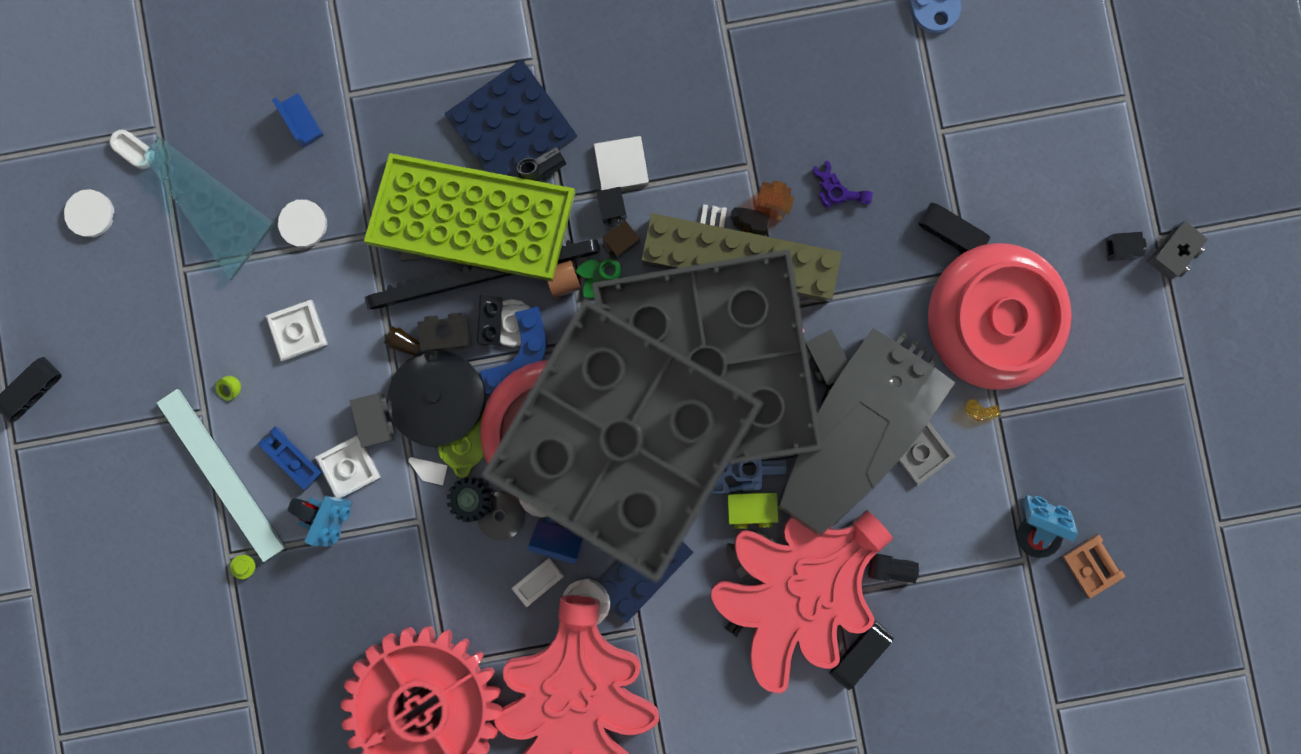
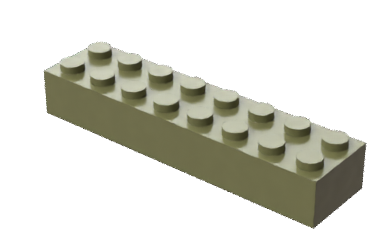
M651 213L642 256V265L671 270L790 249L798 297L829 303L833 299L842 252Z

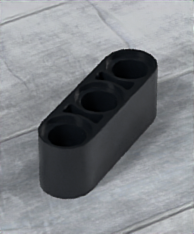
M930 203L918 223L922 229L962 253L975 247L986 245L990 240V236L936 203Z
M45 357L38 358L0 393V414L9 423L18 420L61 379L62 374Z
M874 620V625L869 630L860 634L840 657L837 666L831 668L829 674L846 690L852 689L894 640V636Z

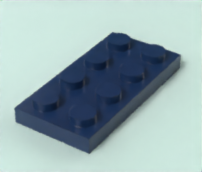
M682 541L658 582L653 581L621 560H618L598 581L609 595L610 608L627 623L694 552Z

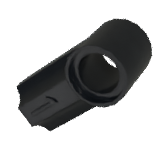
M555 147L536 159L525 158L521 160L517 165V170L520 178L543 182V178L565 166L566 161L559 149Z
M875 554L871 558L868 578L883 581L891 579L916 584L919 575L918 562L894 559L892 556Z

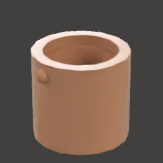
M571 260L557 264L553 282H547L553 298L559 300L561 296L581 290Z

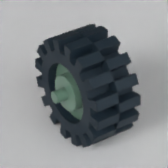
M470 477L453 483L455 486L449 489L451 494H447V499L451 501L447 503V506L452 507L450 513L452 515L456 514L455 518L458 520L463 519V522L481 520L485 518L484 516L491 513L489 509L494 507L491 501L495 500V496H491L490 493L494 491L492 488H488L490 485L488 482H482L483 479Z

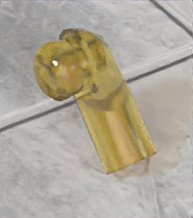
M975 399L969 400L965 405L966 413L978 422L1001 416L998 405L984 408Z

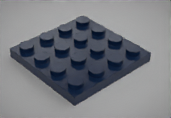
M522 59L444 113L486 172L520 178L517 165L521 160L525 158L536 159L555 147L560 150L577 138L575 131Z

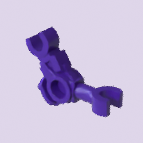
M827 160L824 161L825 172H819L816 166L813 167L814 176L822 180L819 182V185L826 192V196H824L823 192H819V199L827 209H830L832 204L839 205L845 203L846 200L857 201L866 205L871 204L873 192L847 191L848 188L841 185L835 173H830L831 164Z

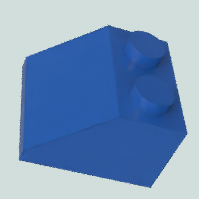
M544 517V520L539 519L537 521L527 550L576 564L584 538L567 527L558 525V522L552 518Z

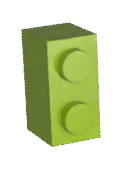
M777 493L727 494L728 524H734V529L748 528L750 523H758V528L773 527L772 523L778 522Z

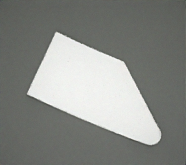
M413 457L409 458L410 464L422 481L443 485L447 465Z

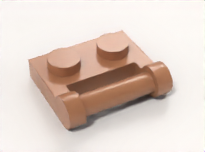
M1100 534L1089 537L1085 542L1061 556L1082 591L1089 599L1125 577L1123 571L1117 568L1102 544L1103 539ZM1094 548L1109 572L1108 577L1105 578L1089 552L1090 549Z

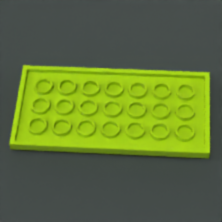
M389 153L364 242L366 245L553 282L575 196V188Z

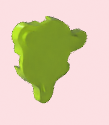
M482 416L476 427L465 438L454 444L438 447L440 458L453 469L458 478L468 477L471 470L484 456L480 440Z

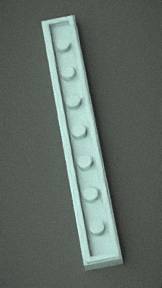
M176 389L158 401V406L261 560L266 562L284 550L286 547L181 391Z

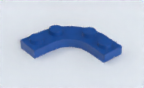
M539 307L515 312L521 335L519 353L511 362L505 365L480 371L486 394L492 393L501 381L512 372L525 365L544 359L547 341Z

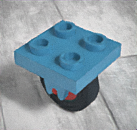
M1026 495L1022 502L1026 519L1019 525L1017 532L1018 543L1026 554L1031 557L1045 558L1058 551L1063 538L1074 542L1078 531L1069 509L1060 505L1056 507L1048 504L1045 499L1039 496L1031 497Z
M325 496L323 501L312 497L308 501L294 498L290 501L287 510L300 519L298 525L309 530L304 542L312 546H333L341 535L340 528L343 522L348 519L351 513L350 506L352 502L345 498Z

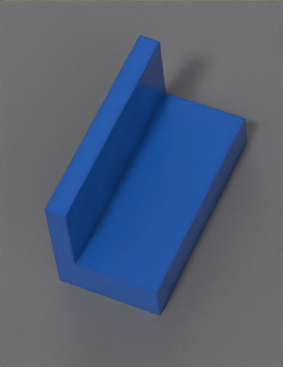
M299 93L283 102H280L277 98L272 99L295 140L303 147L324 135Z

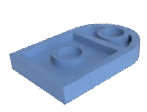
M908 0L916 24L921 29L930 33H941L949 30L960 16V0ZM937 14L943 15L946 18V24L938 25L934 21V16Z

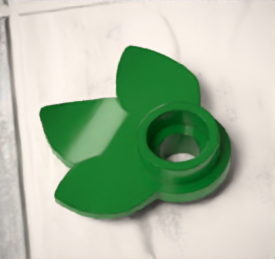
M591 259L585 261L577 268V274L586 278L583 287L584 297L595 298L592 283L618 279L620 277L621 267L616 260L604 259L599 262ZM612 267L614 272L611 275L605 274V269Z

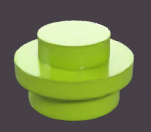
M238 555L232 560L230 570L236 578L246 579L253 575L256 566L250 556Z

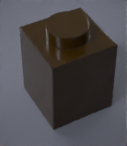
M626 220L602 237L605 243L602 245L603 249L610 257L614 255L617 260L640 243V238Z

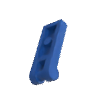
M274 426L270 430L271 434L266 439L262 438L258 445L303 490H307L323 474L322 471L280 428ZM278 440L281 445L275 449L273 444Z

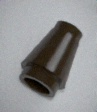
M393 326L384 341V344L388 345L389 349L416 356L422 344L400 327L397 329Z

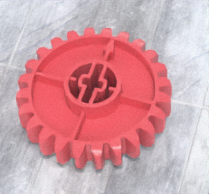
M432 626L423 628L419 638L412 627L405 628L401 632L400 639L393 633L386 635L382 639V646L373 644L366 649L368 660L360 659L356 661L353 665V670L357 676L349 678L344 683V688L353 694L340 702L341 709L352 712V715L341 722L343 729L355 730V735L347 742L349 748L362 746L364 750L362 754H487L490 745L486 739L494 738L498 733L495 723L490 720L498 718L502 711L500 705L490 702L501 693L500 686L487 685V682L495 673L494 668L486 667L480 669L478 664L482 661L484 653L478 651L469 656L466 652L470 641L464 638L456 646L453 645V633L448 629L438 639H435V631ZM418 687H424L423 689L418 690V691L404 704V707H405V708L402 709V697H403V695H405L406 698H407V697L410 696ZM435 694L439 698L427 710H422L412 718L408 719L405 716L417 704H422ZM442 705L441 721H439V719L436 716L427 725V727H421L423 725H426L431 720V718L438 712L439 707Z

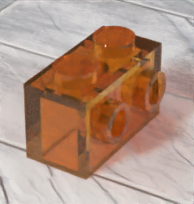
M772 181V184L762 182L755 210L769 214V218L782 221L784 215H789L794 201V196L790 195L792 188L786 187L787 184L780 181Z

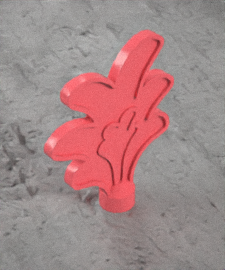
M864 511L852 525L842 529H829L821 536L816 535L801 523L789 517L783 528V535L787 544L772 542L762 535L748 530H741L735 536L734 547L738 561L749 574L763 583L743 585L729 581H719L711 588L710 597L718 611L729 621L744 627H756L750 646V662L755 678L760 686L767 691L782 693L788 688L791 658L797 642L800 651L810 663L820 668L831 669L837 666L840 660L837 626L841 625L848 632L857 634L864 633L874 625V616L866 604L862 593V576L870 559L889 544L893 537L869 511Z
M566 595L561 597L558 615L560 620L559 629L550 645L537 654L511 658L505 663L503 676L507 686L513 691L525 694L516 701L502 707L501 715L494 721L497 729L507 737L524 740L536 736L522 754H629L611 738L606 729L619 734L637 735L650 730L659 721V711L655 705L623 687L633 683L639 676L641 669L640 660L634 653L616 648L602 637L597 627L600 602L593 597L582 595Z

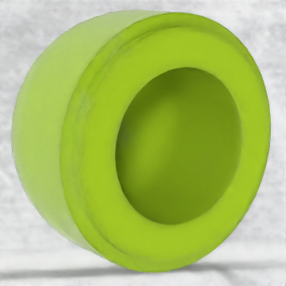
M224 376L216 382L215 389L222 399L231 401L240 394L241 383L234 376ZM224 385L229 388L230 394H226L223 391Z

